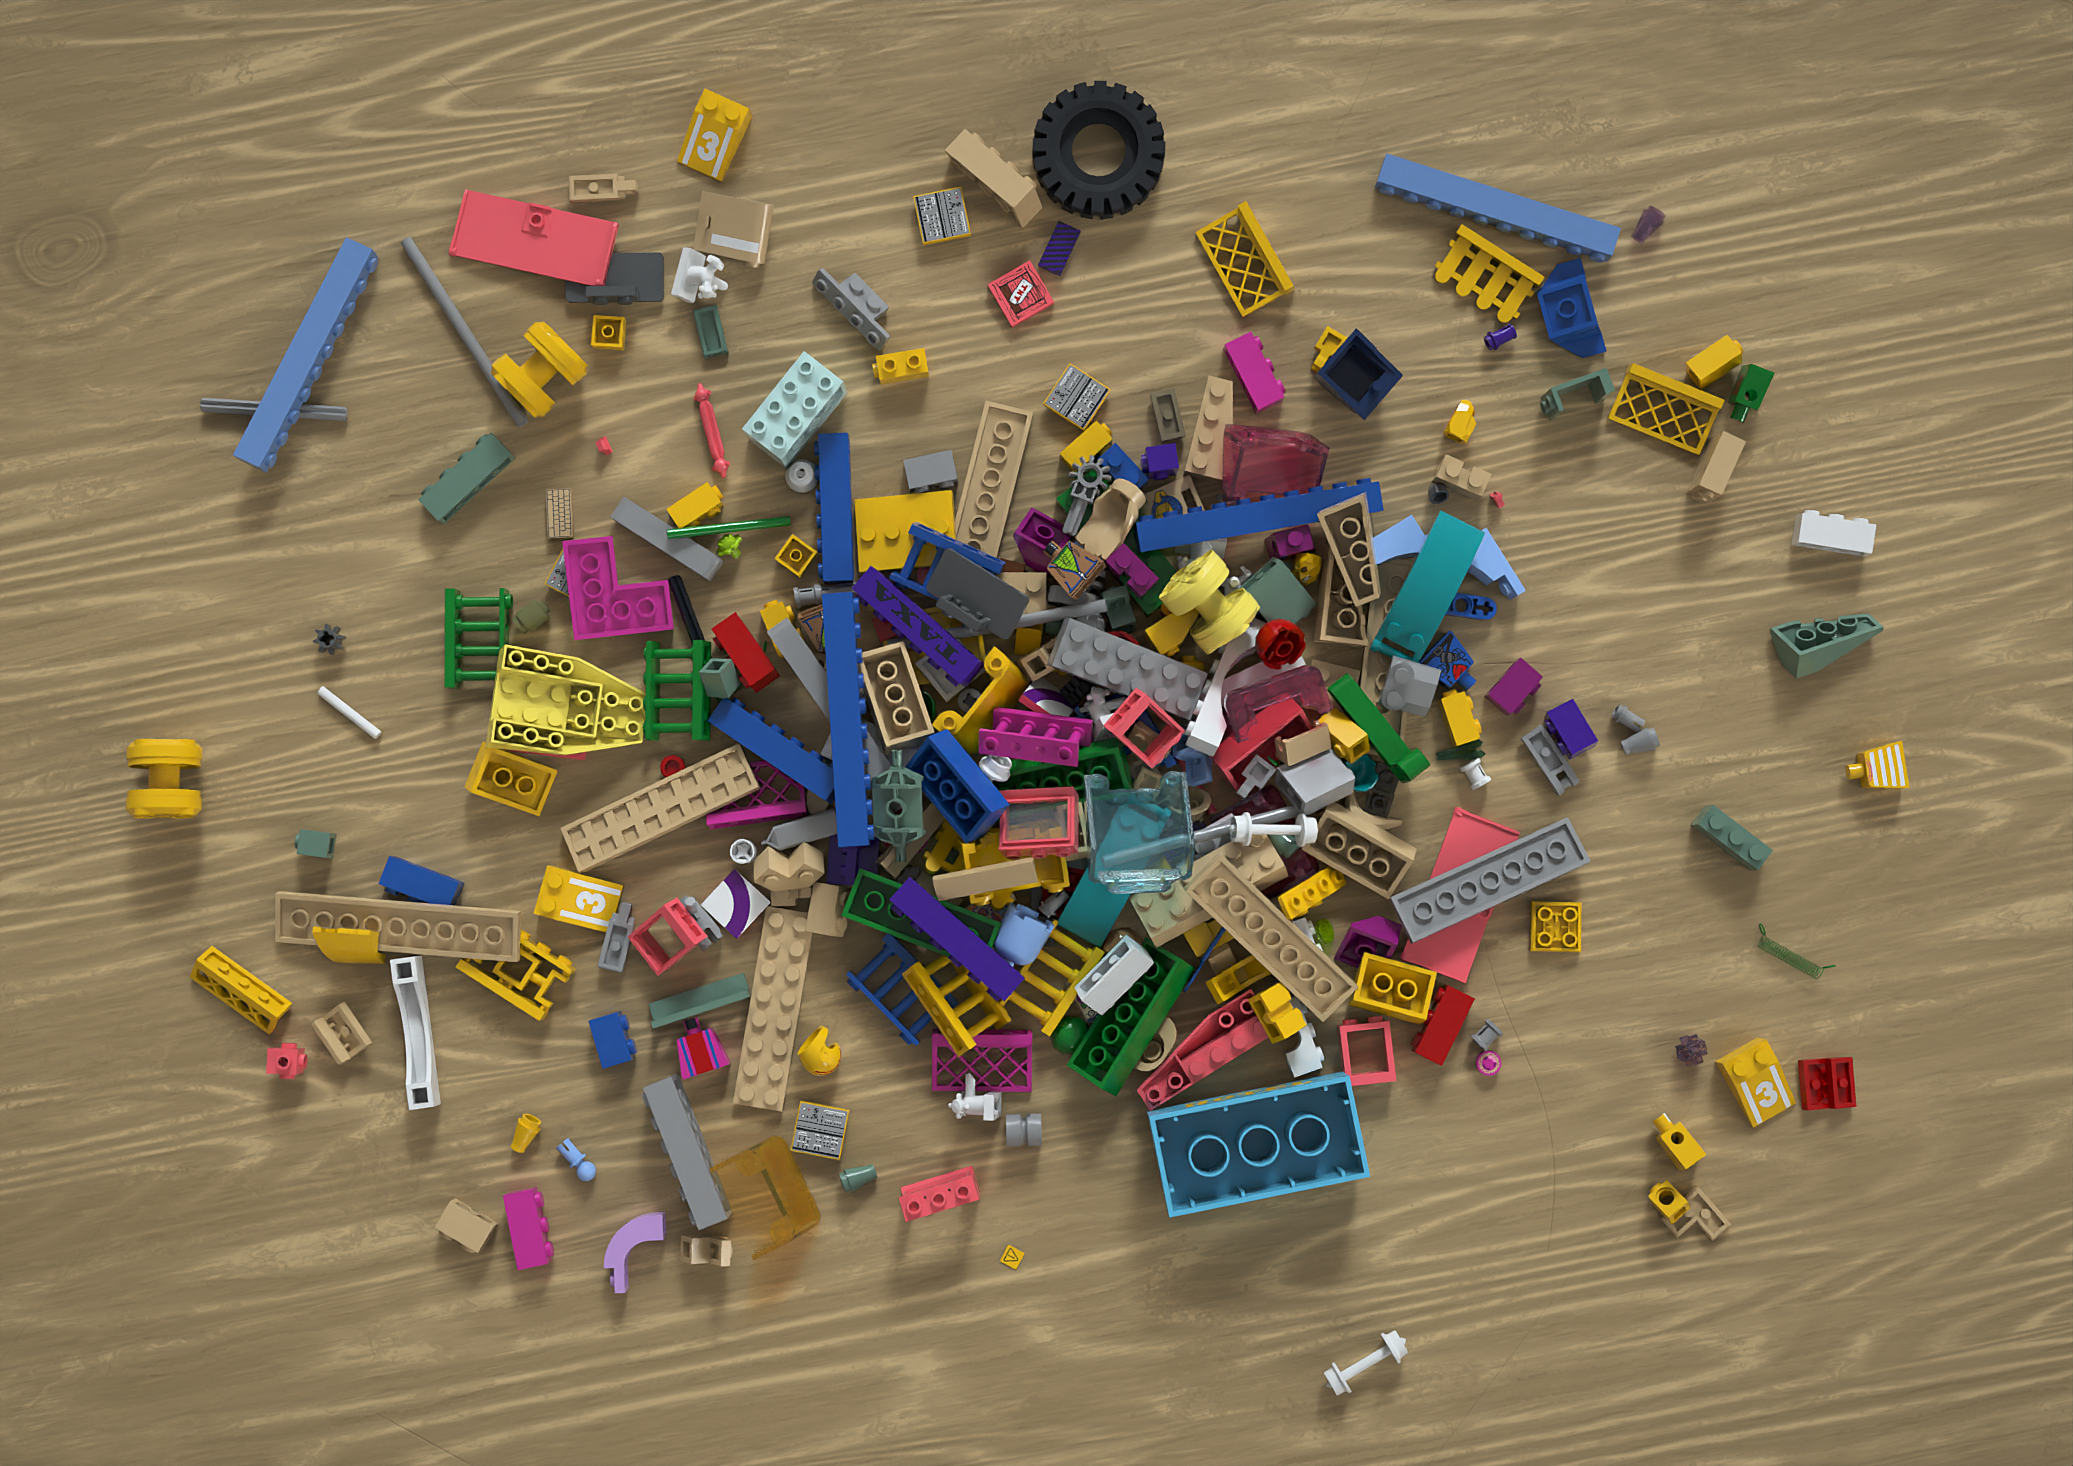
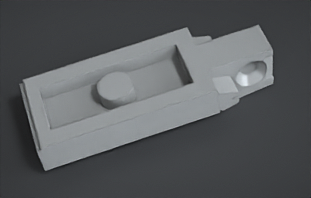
M622 902L619 914L613 913L612 918H610L598 962L599 968L623 973L631 942L628 936L634 931L635 918L630 917L633 904Z

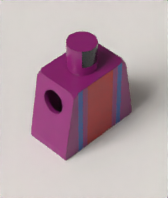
M1309 525L1275 532L1265 539L1269 559L1275 557L1282 561L1294 558L1300 553L1316 552Z

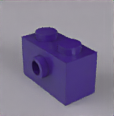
M1176 443L1145 448L1144 454L1141 455L1140 465L1141 471L1146 473L1149 479L1164 480L1168 479L1169 476L1177 475L1179 464Z
M1574 699L1546 713L1544 726L1550 735H1555L1558 740L1556 743L1558 749L1569 760L1594 748L1598 743V739Z

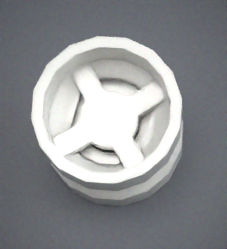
M739 839L731 845L730 856L737 863L749 864L757 856V847L750 840Z

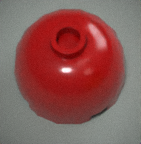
M1271 620L1258 631L1255 638V649L1264 665L1270 669L1279 670L1282 669L1281 665L1286 663L1291 665L1301 657L1306 648L1305 634L1290 620Z

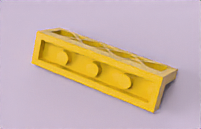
M213 946L196 959L189 977L269 1035L275 1030L278 1020L292 1005L289 1000ZM200 970L207 975L208 979L199 973ZM221 985L227 989L228 993L222 990ZM241 1000H243L244 1002H246L249 1008H247L246 1006H244V1005L242 1004ZM261 1014L270 1020V1023L265 1021L262 1018Z

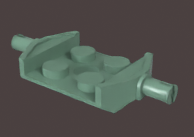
M892 750L893 766L872 778L874 835L879 840L893 844V847H896V862H906L907 843L915 841L926 834V830H923L922 781H924V776L904 768L902 765V750ZM893 801H897L902 805L901 814H895L891 810V803Z

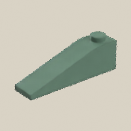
M1867 613L1839 616L1838 620L1824 621L1823 618L1814 619V623L1801 624L1800 620L1790 621L1770 628V634L1781 665L1797 679L1817 672L1882 632L1884 626Z

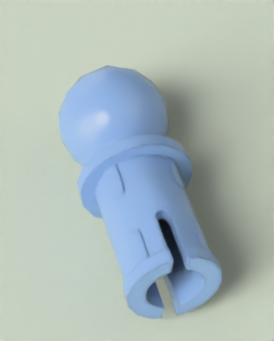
M567 1138L563 1143L568 1147L569 1151L562 1144L557 1146L556 1149L569 1162V1168L575 1165L577 1168L576 1174L580 1180H592L596 1175L595 1165L584 1161L582 1158L586 1156L585 1153L582 1155L570 1139Z

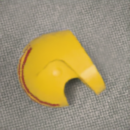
M823 1025L819 1026L806 1039L797 1052L803 1067L809 1073L817 1076H825L832 1073L841 1061L839 1044L835 1042L829 1047L825 1045L828 1028Z

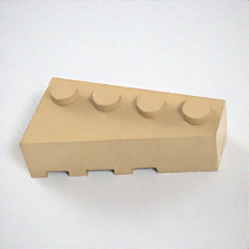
M964 129L945 149L949 160L972 182L977 179V184L988 197L994 195V199L1000 205V208L1007 214L1012 211L1017 219L1016 223L1024 228L1043 208L1035 190L1036 184L1028 176L1023 178L1018 173L1017 167L1010 161L1005 163L995 148H987L984 145L985 142L977 133L971 134Z
M1208 376L1183 473L1184 476L1190 475L1192 478L1231 487L1233 483V381Z
M1366 492L1323 509L1317 514L1355 607L1377 599L1381 595Z

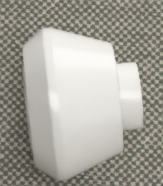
M796 460L786 470V482L796 492H809L818 483V480L815 479V465L809 460Z

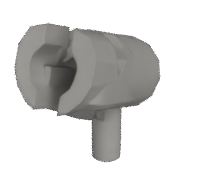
M686 895L680 899L704 931L708 928V935L714 943L723 937L719 927L694 897ZM707 937L698 946L702 951H705L712 943Z

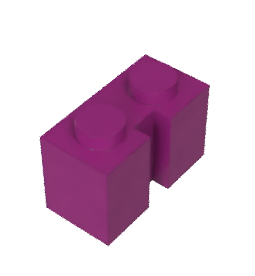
M1124 543L1105 562L1107 567L1118 578L1124 574L1129 579L1126 586L1139 599L1159 580Z
M1520 657L1514 661L1484 697L1506 716L1512 713L1516 715L1526 704L1523 702L1528 694L1533 696L1541 687L1539 681L1543 676Z

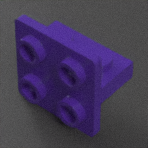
M837 834L830 836L827 883L853 885L860 868L877 874L878 864L875 861L879 856L880 840L875 837L874 840H870V846L839 848Z

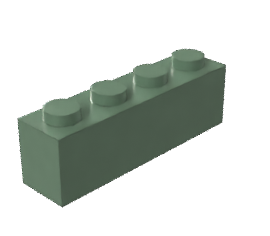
M490 433L489 435L481 436L476 441L477 446L470 452H464L452 469L447 468L439 476L440 480L436 484H431L422 491V496L418 500L443 525L516 458L494 434Z

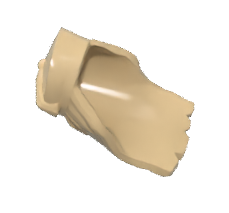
M1116 479L1107 491L1093 501V510L1089 520L1075 536L1078 544L1098 558L1107 560L1124 543L1127 533L1136 522L1139 509L1146 502L1143 492L1136 485L1125 479Z

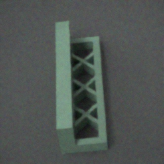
M745 973L648 1004L654 1020L651 1021L653 1029L751 997Z

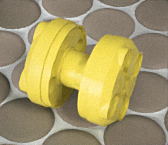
M1213 549L1178 570L1159 595V599L1165 607L1175 616L1183 615L1193 608H1196L1201 614V617L1191 628L1190 634L1206 654L1212 653L1217 648L1244 633L1260 609L1254 597L1244 588L1237 589L1226 596L1219 591L1218 587L1227 578L1229 569Z

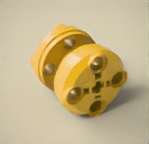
M543 321L534 322L523 335L537 351L522 366L519 367L506 353L498 357L491 364V374L535 418L544 417L555 404L541 389L555 374L559 372L570 384L574 385L587 374L588 366Z
M135 739L126 748L127 767L149 769L148 789L127 791L125 810L133 818L187 819L194 818L202 810L201 791L180 789V769L201 767L203 748L196 740Z

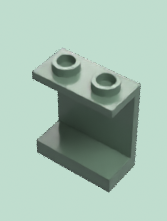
M1607 368L1550 388L1541 397L1540 406L1543 414L1548 415L1549 420L1554 419L1564 410L1559 396L1585 386H1589L1595 403L1605 400L1615 391Z
M1272 557L1240 587L1244 588L1254 597L1260 606L1258 612L1267 622L1275 619H1286L1296 624L1301 618L1307 617L1311 613L1312 608L1317 604L1283 561Z

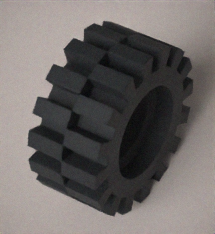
M1074 676L1059 692L1074 706L1091 691L1093 686L1096 687L1097 685Z

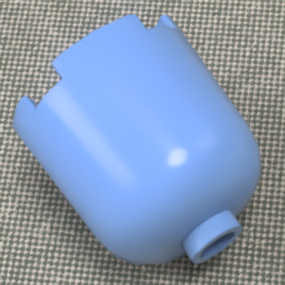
M1010 902L1001 920V926L993 947L1012 967L1014 964L1028 965L1038 956L1054 929V924L1048 919L1044 923L1037 918L1039 913L1021 904H1017L1015 907Z

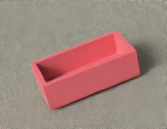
M1285 692L1219 745L1214 756L1209 757L1227 784L1237 792L1246 781V778L1241 774L1256 754L1270 765L1272 762L1267 758L1268 756L1275 761L1280 760L1275 754V738L1280 736L1281 740H1288L1314 728L1303 709Z

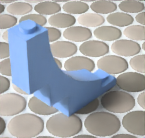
M1412 515L1373 538L1377 566L1392 560L1417 557L1427 535H1424ZM1485 528L1481 530L1485 532V535L1467 572L1475 576L1486 586L1497 580L1502 594L1511 600L1526 590L1491 534Z

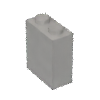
M1330 748L1294 765L1288 766L1283 764L1277 767L1275 783L1296 810L1307 816L1352 794L1355 776L1352 770L1346 768L1341 762L1340 757Z

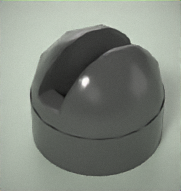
M1433 483L1428 489V496L1433 504H1441L1449 498L1448 490L1442 483Z

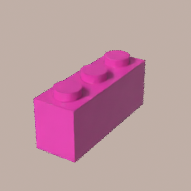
M1250 331L1226 343L1223 351L1255 413L1258 414L1282 402L1284 399L1283 394L1286 391L1280 379L1276 381L1272 373L1275 370L1269 358L1265 359L1261 352L1263 345L1259 337H1254Z
M532 1187L503 1195L517 1270L545 1265L551 1262V1257L554 1256V1248L552 1242H548L546 1232L549 1231V1223L547 1217H543L541 1207H544L542 1192H538L537 1187Z

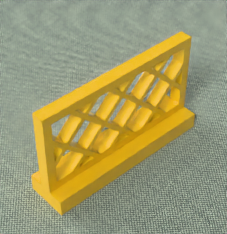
M1247 201L1239 204L1238 208L1195 232L1243 318L1280 296L1295 290ZM1237 215L1241 222L1239 232L1225 230L1227 221ZM1223 224L1222 229L1217 228V226ZM1243 227L1248 235L1242 234ZM1211 230L1221 232L1217 245L1207 243L1203 235ZM1224 233L1237 236L1234 250L1221 247ZM1240 238L1251 240L1253 243L1250 254L1237 251ZM1210 248L1216 249L1214 255ZM1255 249L1258 252L1259 256L1254 255ZM1219 250L1232 253L1229 267L1218 264L1217 256ZM1236 254L1249 258L1246 271L1232 268ZM1252 259L1263 261L1265 267L1262 275L1249 272ZM1222 269L1228 270L1226 276L1223 273ZM1267 270L1272 278L1266 277ZM1231 271L1244 274L1241 288L1230 285L1228 280ZM1247 276L1261 279L1257 292L1244 289ZM1264 280L1274 282L1279 291L1270 296L1262 294L1261 290ZM1234 290L1240 291V292H1239V295H1238V298H1237V296H1236ZM1243 292L1256 296L1254 305L1244 310L1240 303ZM1259 297L1265 298V299L1261 300L1260 302H1258Z
M1630 363L1607 419L1693 454L1700 455L1717 413L1722 408L1725 400L1635 363ZM1629 381L1638 382L1643 393L1630 398L1626 390ZM1644 385L1652 389L1646 391ZM1655 390L1662 392L1665 402L1652 407L1648 393ZM1623 395H1625L1626 400L1621 401ZM1644 395L1649 409L1636 414L1631 400ZM1667 395H1670L1675 398L1669 400ZM1680 399L1685 402L1688 411L1675 416L1670 403ZM1628 402L1633 416L1626 419L1615 416L1618 406ZM1690 404L1697 406V408L1692 409ZM1667 405L1672 418L1659 423L1654 410ZM1700 409L1711 412L1708 421L1698 426L1693 412ZM1651 412L1655 425L1646 429L1641 426L1638 416ZM1690 414L1694 428L1682 432L1677 419ZM1634 418L1636 424L1629 422V420ZM1673 421L1678 434L1670 438L1664 436L1661 426ZM1705 426L1703 432L1701 433L1700 428ZM1657 428L1659 433H1656L1651 430ZM1696 430L1699 442L1696 448H1693L1686 444L1683 435ZM1680 437L1681 442L1674 439Z

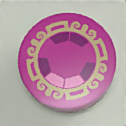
M1487 1050L1477 1055L1475 1065L1480 1073L1492 1076L1499 1072L1502 1062L1497 1053Z

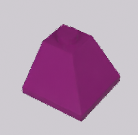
M1032 507L1014 532L1013 538L1026 566L1037 573H1046V577H1048L1050 572L1047 566L1052 559L1043 553L1044 549L1051 541H1054L1063 548L1072 536L1062 531L1063 524Z
M1381 916L1351 923L1334 959L1356 968L1359 967L1364 952L1390 959L1398 945L1402 925Z

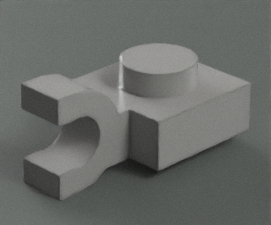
M1256 754L1241 775L1246 778V781L1236 794L1244 799L1254 786L1261 790L1277 769Z

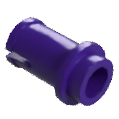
M1508 324L1493 333L1488 332L1487 336L1484 337V343L1489 350H1497L1500 345L1517 338L1516 330L1513 325Z

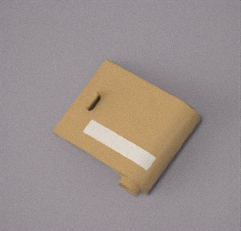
M702 191L693 250L745 261V266L759 268L760 264H765L774 205Z

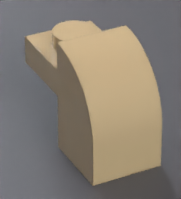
M706 1234L681 1235L680 1261L689 1264L711 1263L718 1266H730L733 1249L728 1236Z

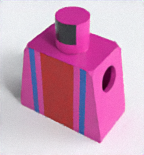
M698 1017L683 1021L687 1036L677 1039L683 1080L731 1063L713 1027L702 1031Z

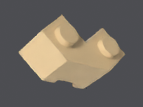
M805 842L799 845L789 856L768 846L754 860V883L773 892L809 888L824 874L823 851Z

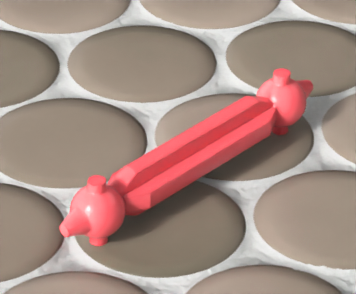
M699 383L693 399L700 402V416L711 457L715 460L712 470L718 472L722 478H726V471L730 462L724 459L725 451L712 404L708 401L712 393Z

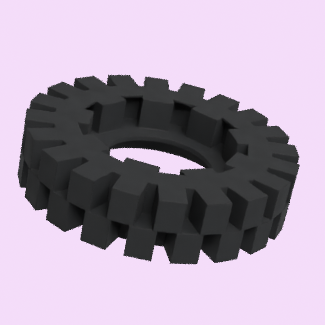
M1094 81V86H1087L1086 82L1076 84L1073 91L1068 92L1065 89L1056 95V101L1048 103L1042 111V118L1037 121L1034 129L1032 149L1033 166L1036 169L1037 180L1041 188L1044 187L1047 190V196L1054 203L1058 201L1062 204V209L1072 215L1076 211L1081 213V218L1092 220L1093 215L1101 216V220L1113 218L1114 214L1119 212L1122 216L1132 211L1134 205L1138 204L1140 206L1148 198L1149 192L1154 190L1163 169L1166 146L1162 124L1157 121V113L1151 104L1146 106L1143 103L1144 97L1136 91H1133L1132 94L1126 91L1127 86L1115 82L1114 87L1107 86V81ZM1105 124L1111 126L1120 133L1124 140L1126 149L1124 160L1118 169L1108 175L1094 176L1087 174L1077 166L1073 159V141L1076 135L1089 125Z

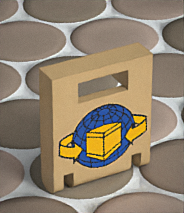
M1190 475L1144 494L1148 503L1140 508L1143 516L1153 515L1154 519L1163 518V513L1177 511L1178 515L1188 514V508L1182 494L1191 490L1197 506H1202V511L1205 510Z

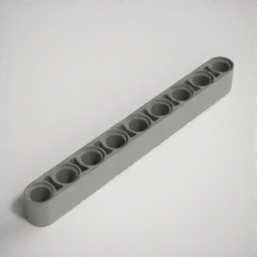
M785 618L769 629L767 633L830 721L827 673L789 619ZM868 733V739H863L864 749H869L870 760L869 764H865L866 774H870L872 781L874 776L889 770L892 765ZM897 801L891 803V809L894 813L902 808V805Z

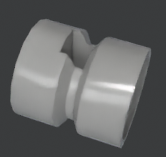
M1029 1113L1025 1118H1022L1020 1114H1006L1007 1147H1021L1023 1142H1026L1028 1146H1042L1041 1113Z

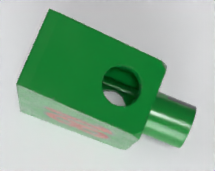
M1754 364L1741 366L1728 403L1735 405L1730 416L1731 419L1744 423L1749 411H1757L1775 374L1774 372ZM1746 392L1749 394L1748 401L1745 399Z

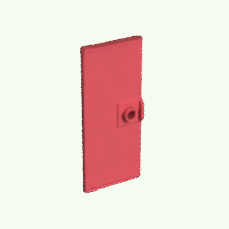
M466 189L450 244L449 255L588 286H605L619 224L617 222L557 210L545 205L525 203Z
M1455 807L1430 879L1516 841L1520 832L1469 813L1460 807ZM1494 907L1411 944L1408 938L1400 959L1403 962L1415 964L1456 981L1466 983Z

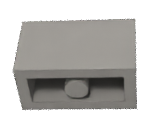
M952 450L903 460L910 493L930 492V488L939 487L940 490L954 487V483H958Z

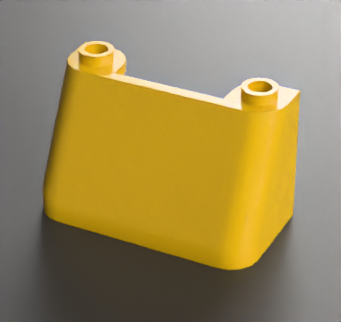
M995 646L984 660L985 671L990 675L989 679L992 682L966 715L961 717L958 713L947 710L942 712L932 723V727L937 732L948 729L968 754H974L979 751L980 728L993 730L994 709L996 707L1013 709L1029 685L1025 674Z
M1053 819L1009 825V841L1063 838L1062 828ZM1000 827L991 828L985 836L967 844L959 835L957 836L963 870L1014 861L1003 857L998 850ZM1054 854L1046 855L1045 858L1041 859L1033 858L1038 882L968 895L969 902L971 904L974 903L975 906H983L989 904V900L993 899L995 894L1039 886L1048 889V892L1051 893L1060 892L1063 890V887L1070 886L1066 857H1058ZM1021 856V859L1029 858L1031 856Z

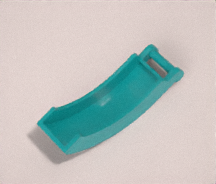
M1440 510L1403 585L1383 619L1369 650L1375 653L1378 651L1390 658L1394 655L1419 663L1451 605L1476 555L1485 532ZM1385 637L1413 651V656L1410 657L1382 643L1383 638Z
M1133 789L1131 793L1125 795L1058 919V926L1099 948L1114 925L1150 858L1146 857L1102 869L1099 857L1159 841L1174 811L1168 808L1165 810L1135 794L1136 791ZM1130 802L1161 818L1159 824L1128 808Z

